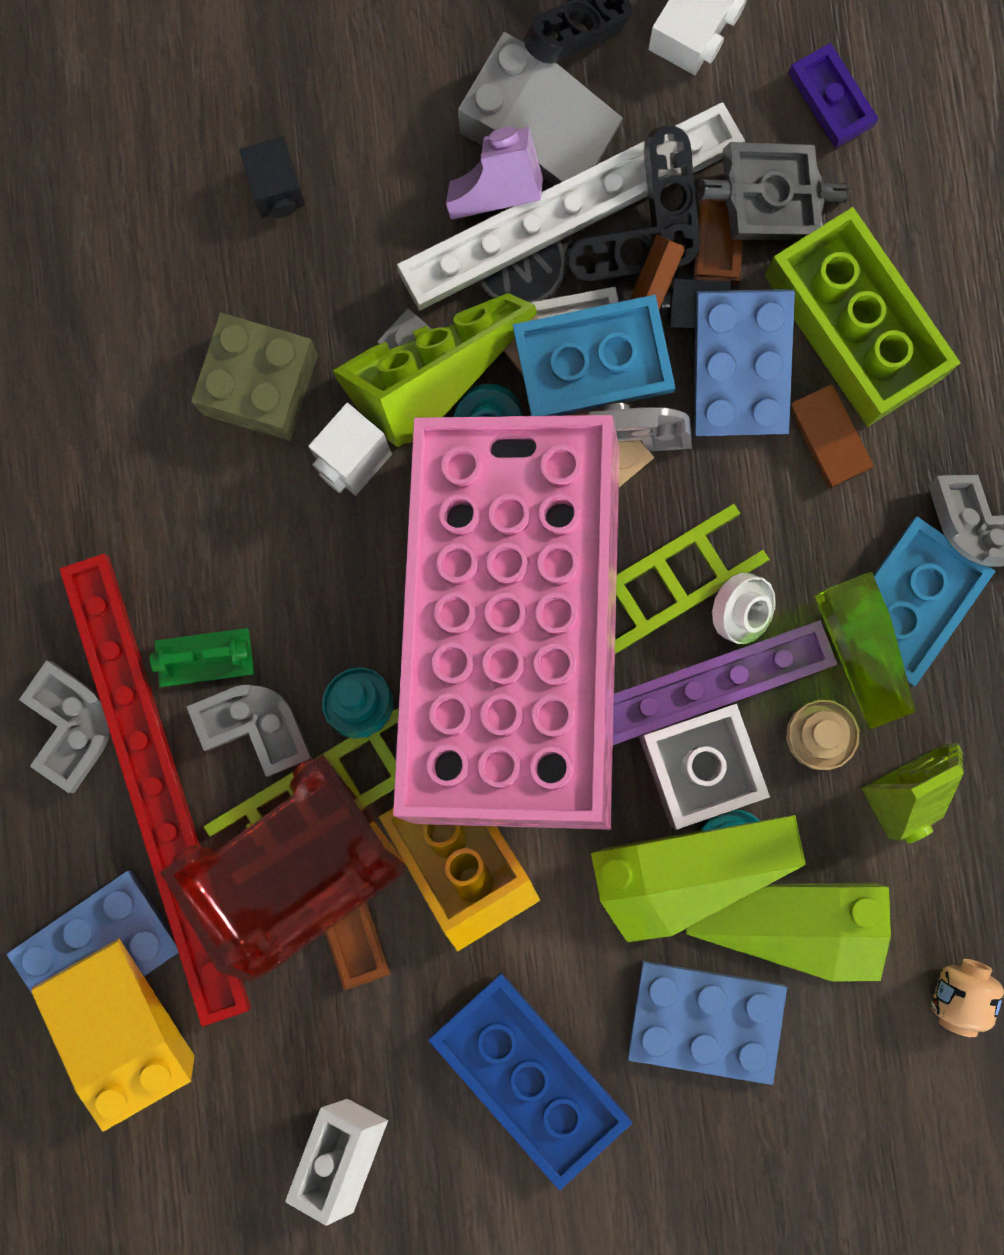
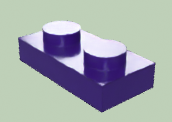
M831 43L791 64L788 72L789 76L835 148L875 126L879 118Z

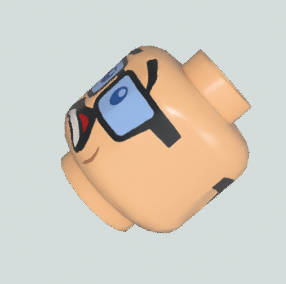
M963 959L961 965H948L942 968L931 1000L932 1010L940 1017L939 1024L942 1027L967 1037H977L978 1032H986L994 1027L1004 996V989L1001 983L991 976V967L975 960Z

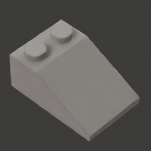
M503 32L458 108L460 134L483 146L484 137L489 136L497 129L503 127H514L516 129L529 127L543 179L553 185H557L597 165L623 120L618 113L557 63H543L535 59L526 49L524 42L506 32Z

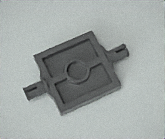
M729 142L722 149L725 172L724 180L700 179L697 186V192L701 191L697 194L700 200L718 199L725 201L729 214L731 240L799 241L823 226L821 212L824 202L846 203L850 195V191H846L849 189L847 183H824L817 168L815 145Z

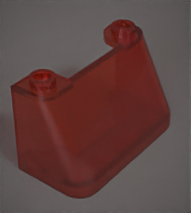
M323 754L318 758L306 760L294 770V778L289 785L294 795L220 849L215 851L208 847L199 848L196 845L187 847L173 858V863L160 872L219 972L243 981H253L267 975L392 884L405 871L406 865L394 846L333 763Z

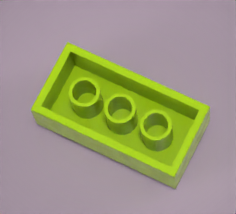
M851 207L773 257L764 275L773 289H792L795 291V322L867 427L944 379L961 363L854 207Z

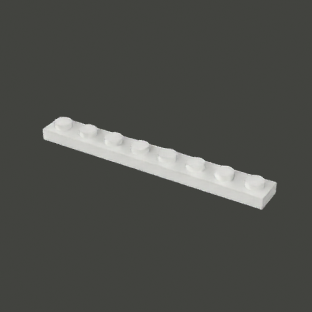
M723 102L676 125V127L684 130L689 137L693 173L723 159L722 149L729 142H745ZM666 134L664 135V143L657 145V154L666 156L668 170L658 169V178L664 175H681V168H670V153L677 151V142L669 141ZM645 141L543 191L539 201L513 206L398 263L397 271L418 310L420 311L647 197L648 189L644 160Z

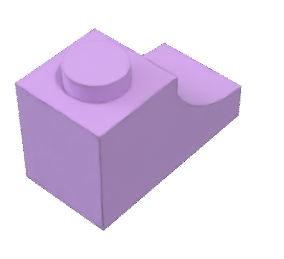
M503 127L484 137L481 160L477 166L464 176L449 182L446 205L451 220L541 200L543 176L530 128L516 129L514 127Z

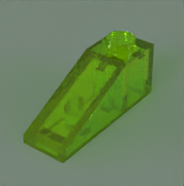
M872 571L827 588L815 595L814 597L869 730L916 712L891 616Z

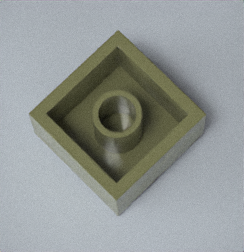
M220 312L191 402L203 416L291 441L318 353L310 338Z

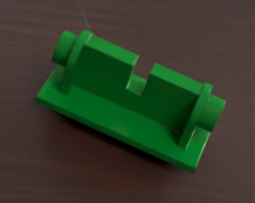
M249 628L155 640L156 652L150 654L151 668L153 672L158 671L160 687L254 675Z

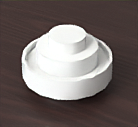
M740 573L731 577L722 585L712 609L713 625L717 633L736 644H748L757 640L768 628L776 607L775 593L771 584L764 578L754 574Z

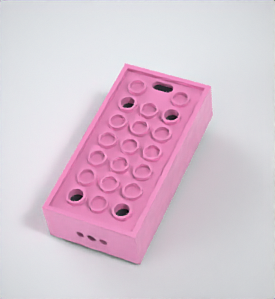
M613 415L414 418L394 817L413 824L611 830L620 446Z

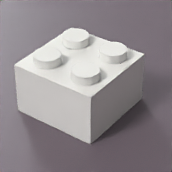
M737 704L639 737L670 828L680 829L770 797Z

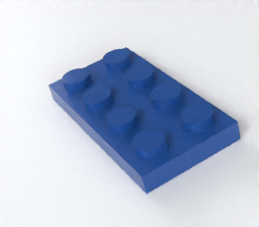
M502 972L496 975L428 1039L559 1191L632 1124V1120Z

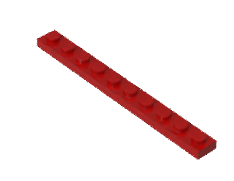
M101 554L59 568L201 1027L247 1012L251 1009L248 995L110 557L106 554Z

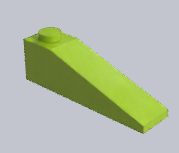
M878 883L769 884L686 928L685 934L832 982L881 981L891 939L889 887Z

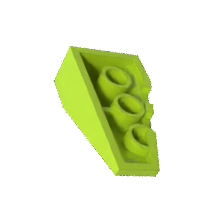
M507 293L457 313L453 318L454 324L447 327L429 330L428 326H424L414 330V340L389 349L387 342L371 347L334 369L333 373L360 413L385 434L386 440L400 447L403 444L413 442L414 418L443 417L513 341L515 338L513 324L531 321L537 314L536 306Z
M958 743L943 744L861 787L888 839L900 841L905 839L906 843L910 844L933 832L931 824L944 818L964 774L962 750Z
M795 815L614 845L591 853L600 902L627 942L673 936L806 865Z

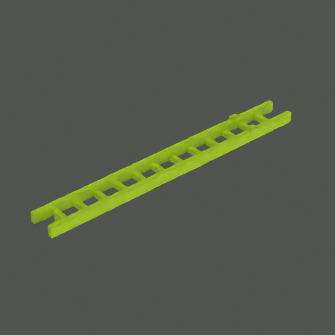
M732 504L617 574L616 597L635 628L615 640V655L719 592L722 585L731 577L740 573H750L770 560L765 551L762 550L728 571L706 536L739 516L740 512L735 504ZM695 544L716 579L687 596L666 560ZM654 568L676 603L646 620L625 585ZM399 708L392 711L389 721L380 731L369 737L346 739L204 826L209 837L247 816L250 823L246 827L257 846L263 844L266 848L267 853L232 874L237 885L395 790L396 758L381 734L398 724ZM370 741L391 777L361 794L342 763L341 758ZM329 766L350 802L320 819L300 783ZM288 791L309 827L279 844L259 808Z

